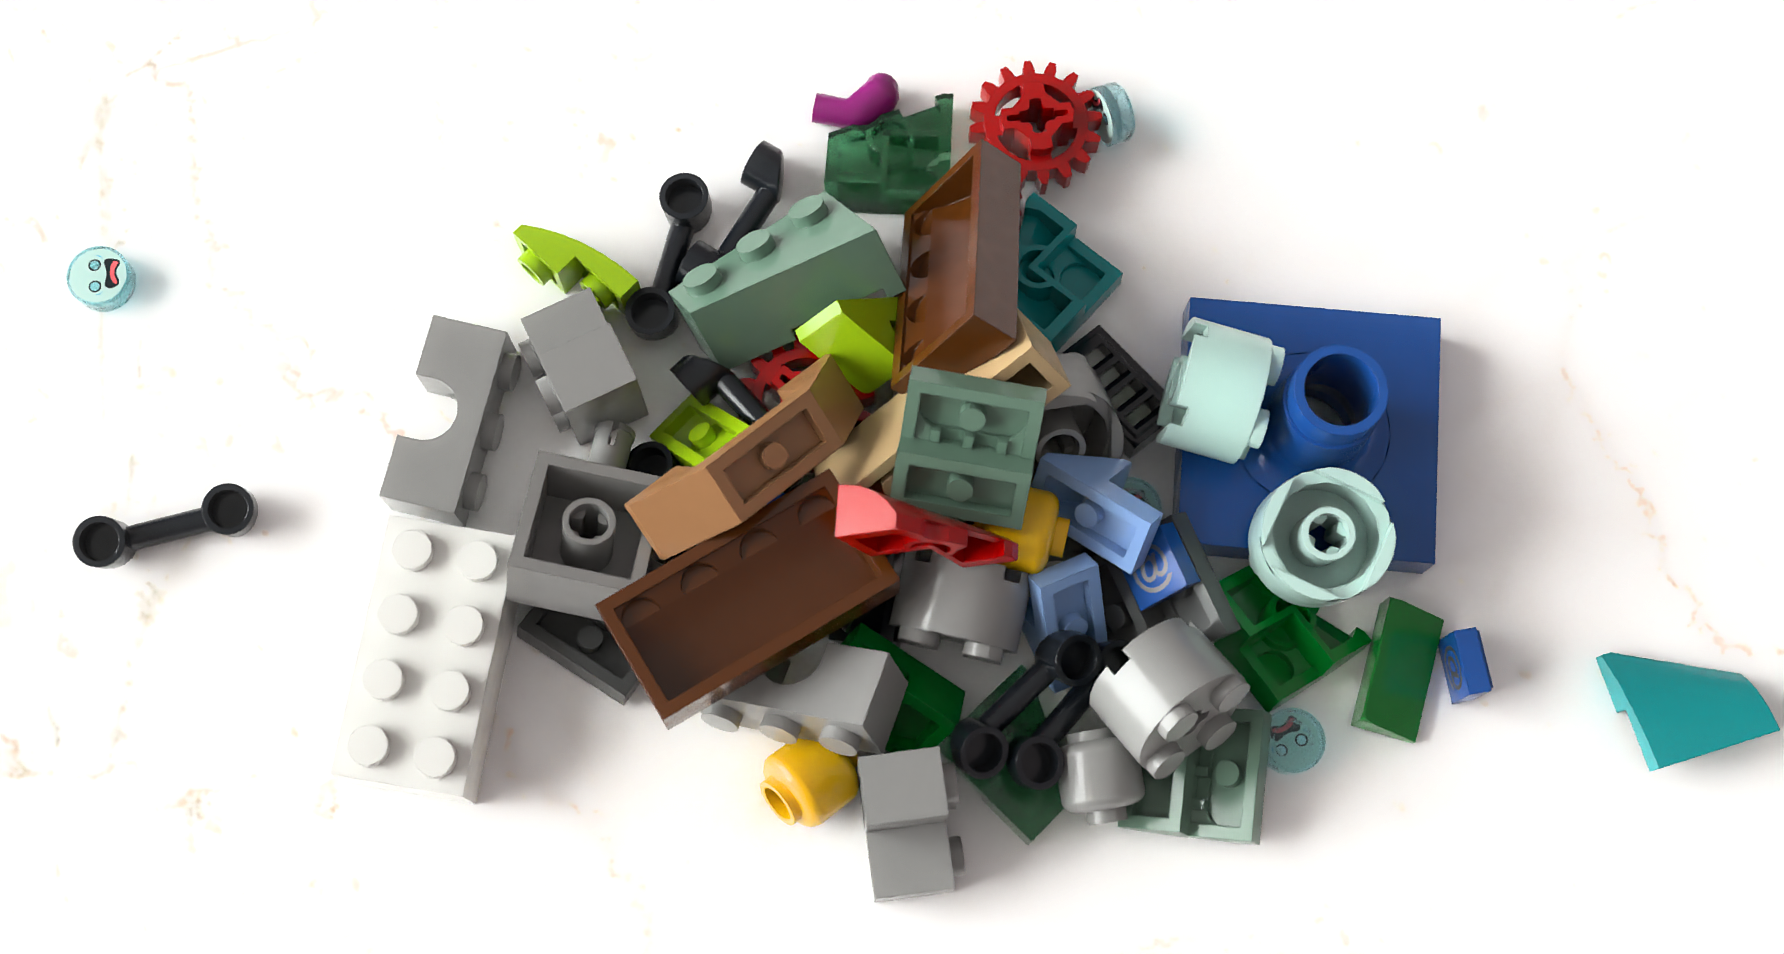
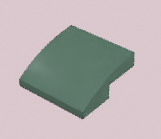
M912 365L890 497L946 517L1021 530L1032 479L1047 389Z
M1236 708L1231 715V718L1237 724L1236 729L1217 748L1206 750L1203 746H1200L1186 756L1174 772L1163 779L1156 780L1147 769L1142 767L1145 795L1138 803L1126 806L1128 819L1118 821L1117 827L1163 835L1260 845L1272 714L1265 710Z

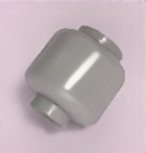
M1108 727L1066 734L1067 745L1060 747L1064 756V770L1058 780L1063 808L1074 814L1087 813L1089 826L1128 819L1126 806L1138 803L1145 795V783L1141 765Z

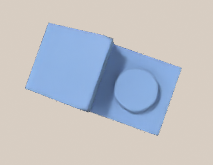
M1046 453L1039 461L1031 487L1050 491L1057 496L1060 504L1058 517L1071 519L1067 536L1130 575L1133 574L1145 562L1163 513L1123 489L1132 462L1118 458Z
M1082 553L1045 568L1037 574L1028 575L1031 597H1029L1022 631L1034 656L1039 643L1043 639L1061 630H1073L1092 637L1097 643L1108 641L1099 566L1089 555ZM1054 680L1049 685V688L1054 693L1072 687L1058 680Z

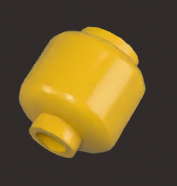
M1030 487L1021 530L974 522L973 526L991 531L1018 544V561L997 564L1006 566V569L1037 574L1046 567L1049 555L1063 557L1071 519L1058 517L1060 504L1054 493Z
M798 738L795 744H784L765 760L763 769L765 780L760 784L762 795L772 811L786 824L794 825L798 822L806 827L818 826L856 797L859 779L855 768L857 767L859 756L858 754L855 756L837 754L826 749L817 741Z

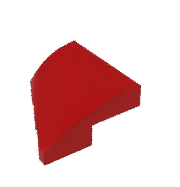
M838 484L835 537L871 557L931 549L962 568L1018 561V544L1006 537L919 508L862 486Z

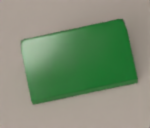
M1390 596L1380 603L1351 726L1412 744L1416 742L1444 623L1443 619L1410 603Z

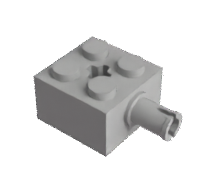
M606 420L597 423L594 429V439L588 461L541 450L538 451L507 564L506 601L603 621L595 604L649 574L654 549L624 504L659 479L660 476L626 469L631 447L636 437L635 431L631 427L620 422L615 443L610 445L613 421Z

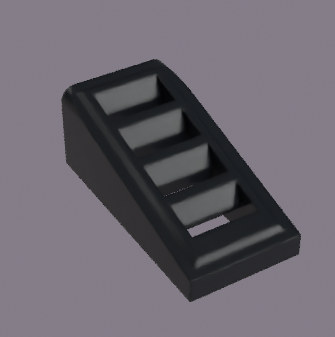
M1098 325L1062 353L1076 352L1087 357L1098 348L1105 356V358L1092 367L1099 378L1113 367L1120 374L1119 377L1104 387L1109 399H1112L1128 385L1136 393L1118 408L1113 406L1123 428V452L1130 459L1155 440L1156 435L1164 428L1157 425L1164 389ZM1145 403L1151 410V413L1132 426L1125 418Z

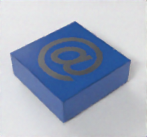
M1173 522L1158 526L1145 562L1131 575L1122 570L1140 611L1153 608L1200 582L1199 576Z
M1476 627L1453 631L1439 640L1438 649L1452 704L1472 701L1492 691L1493 684L1480 632Z

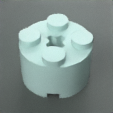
M1192 317L1181 337L1182 340L1192 342V346L1188 356L1182 355L1180 358L1174 356L1157 419V425L1164 428L1156 435V442L1235 464L1238 459H1245L1250 447L1258 449L1264 439L1270 412L1260 407L1266 385L1274 386L1279 378L1284 362L1285 349L1272 345L1270 338Z
M1334 467L1303 472L1290 478L1271 492L1254 513L1248 534L1250 567L1272 593L1289 603L1310 608L1332 606L1364 592L1376 584L1386 572L1396 546L1394 522L1391 523L1389 513L1384 505L1385 500L1378 489L1362 476ZM1320 525L1326 529L1324 540L1332 545L1321 552L1314 547L1315 538L1309 535L1311 530Z

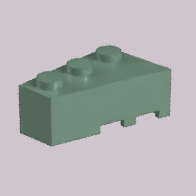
M823 191L819 195L808 196L796 202L790 208L788 215L768 228L748 233L738 241L735 249L715 262L702 264L686 274L683 282L668 291L700 349L712 361L732 369L796 340L792 329L805 324L836 300L861 299L881 289L884 290L887 297H893L906 291L877 230L827 192Z

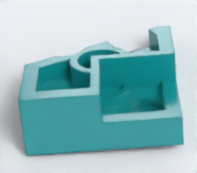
M1033 192L1026 200L1024 216L1019 231L1017 308L1051 342L1057 353L1121 284L1123 272L1076 238L1077 224Z
M1613 652L1596 657L1617 713L1627 712L1650 772L1780 731L1769 706L1761 694L1740 673Z

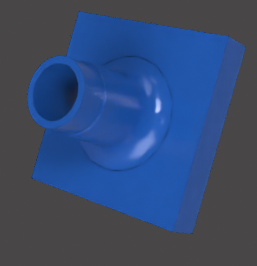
M1190 297L1183 311L1182 335L1190 319L1196 317L1270 338L1272 345L1285 349L1284 362L1279 378L1274 386L1266 385L1260 407L1261 409L1268 410L1270 416L1264 439L1258 449L1250 447L1244 460L1238 459L1235 464L1176 448L1172 514L1186 511L1206 556L1249 559V528L1253 515L1261 502L1284 482L1300 473L1334 467L1362 476L1378 489L1385 500L1384 505L1389 513L1391 523L1394 522L1396 533L1394 555L1386 571L1423 574L1435 564L1441 318ZM1181 339V356H1188L1192 342ZM1306 397L1316 398L1328 404L1339 415L1344 426L1328 423L1318 417L1308 405ZM1321 525L1309 532V535L1315 538L1314 547L1320 552L1332 546L1324 540L1326 529Z

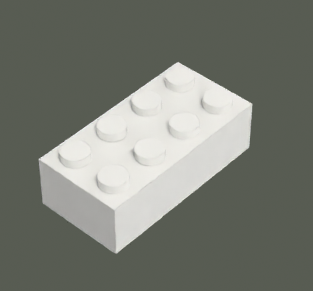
M395 515L388 516L330 775L347 783L476 805L518 603L506 601L507 564L515 539L514 535Z

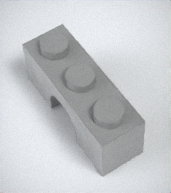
M433 315L415 374L427 392L447 396L457 401V414L451 427L445 433L433 439L420 440L397 435L379 493V497L391 510L466 527L470 510L478 512L481 508L487 488V475L481 473L487 451L497 450L504 429V415L499 414L504 392L514 391L521 370V355L516 354L517 350L508 332Z
M828 642L819 666L806 679L794 684H783L791 663L787 659L700 711L702 713L701 719L705 723L726 732H737L739 726L760 730L768 738L785 744H795L798 738L817 741L826 749L845 756H855L858 750L883 754L908 682L889 653Z

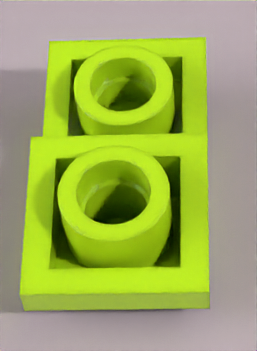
M523 224L513 232L522 254L517 259L518 263L542 286L550 280L566 294L583 278L579 282L583 290L591 288L600 307L607 309L613 304L624 315L628 299L637 290L641 289L638 279L621 265L578 240L544 228Z

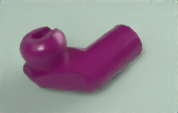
M876 73L868 78V81L848 98L817 93L812 111V123L859 132L869 131L894 111L899 101L898 83L887 73Z

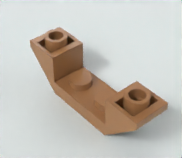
M825 354L779 388L777 392L783 400L780 404L696 467L675 466L624 504L660 559L666 560L743 523L845 444L864 407L831 354Z

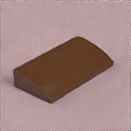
M983 139L976 143L904 215L900 279L906 291L898 294L891 389L900 394L907 393L912 365L965 374L992 359L1017 340L1021 163Z
M830 468L762 507L743 523L705 540L595 604L667 730L672 729L900 593V579L885 555L871 557L835 537L839 482Z

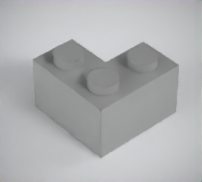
M590 287L520 319L529 339L518 343L519 348L534 378L546 373V376L535 380L560 433L572 428L580 446L594 439L595 426L601 421L612 420V432L618 429L620 422L627 425L649 414L637 377L610 322L607 323Z
M940 746L858 757L857 774L874 903L953 892L955 890L954 877L965 875L960 835L948 837L946 824L949 816L948 810L956 809V803H959V790L954 762L942 763Z

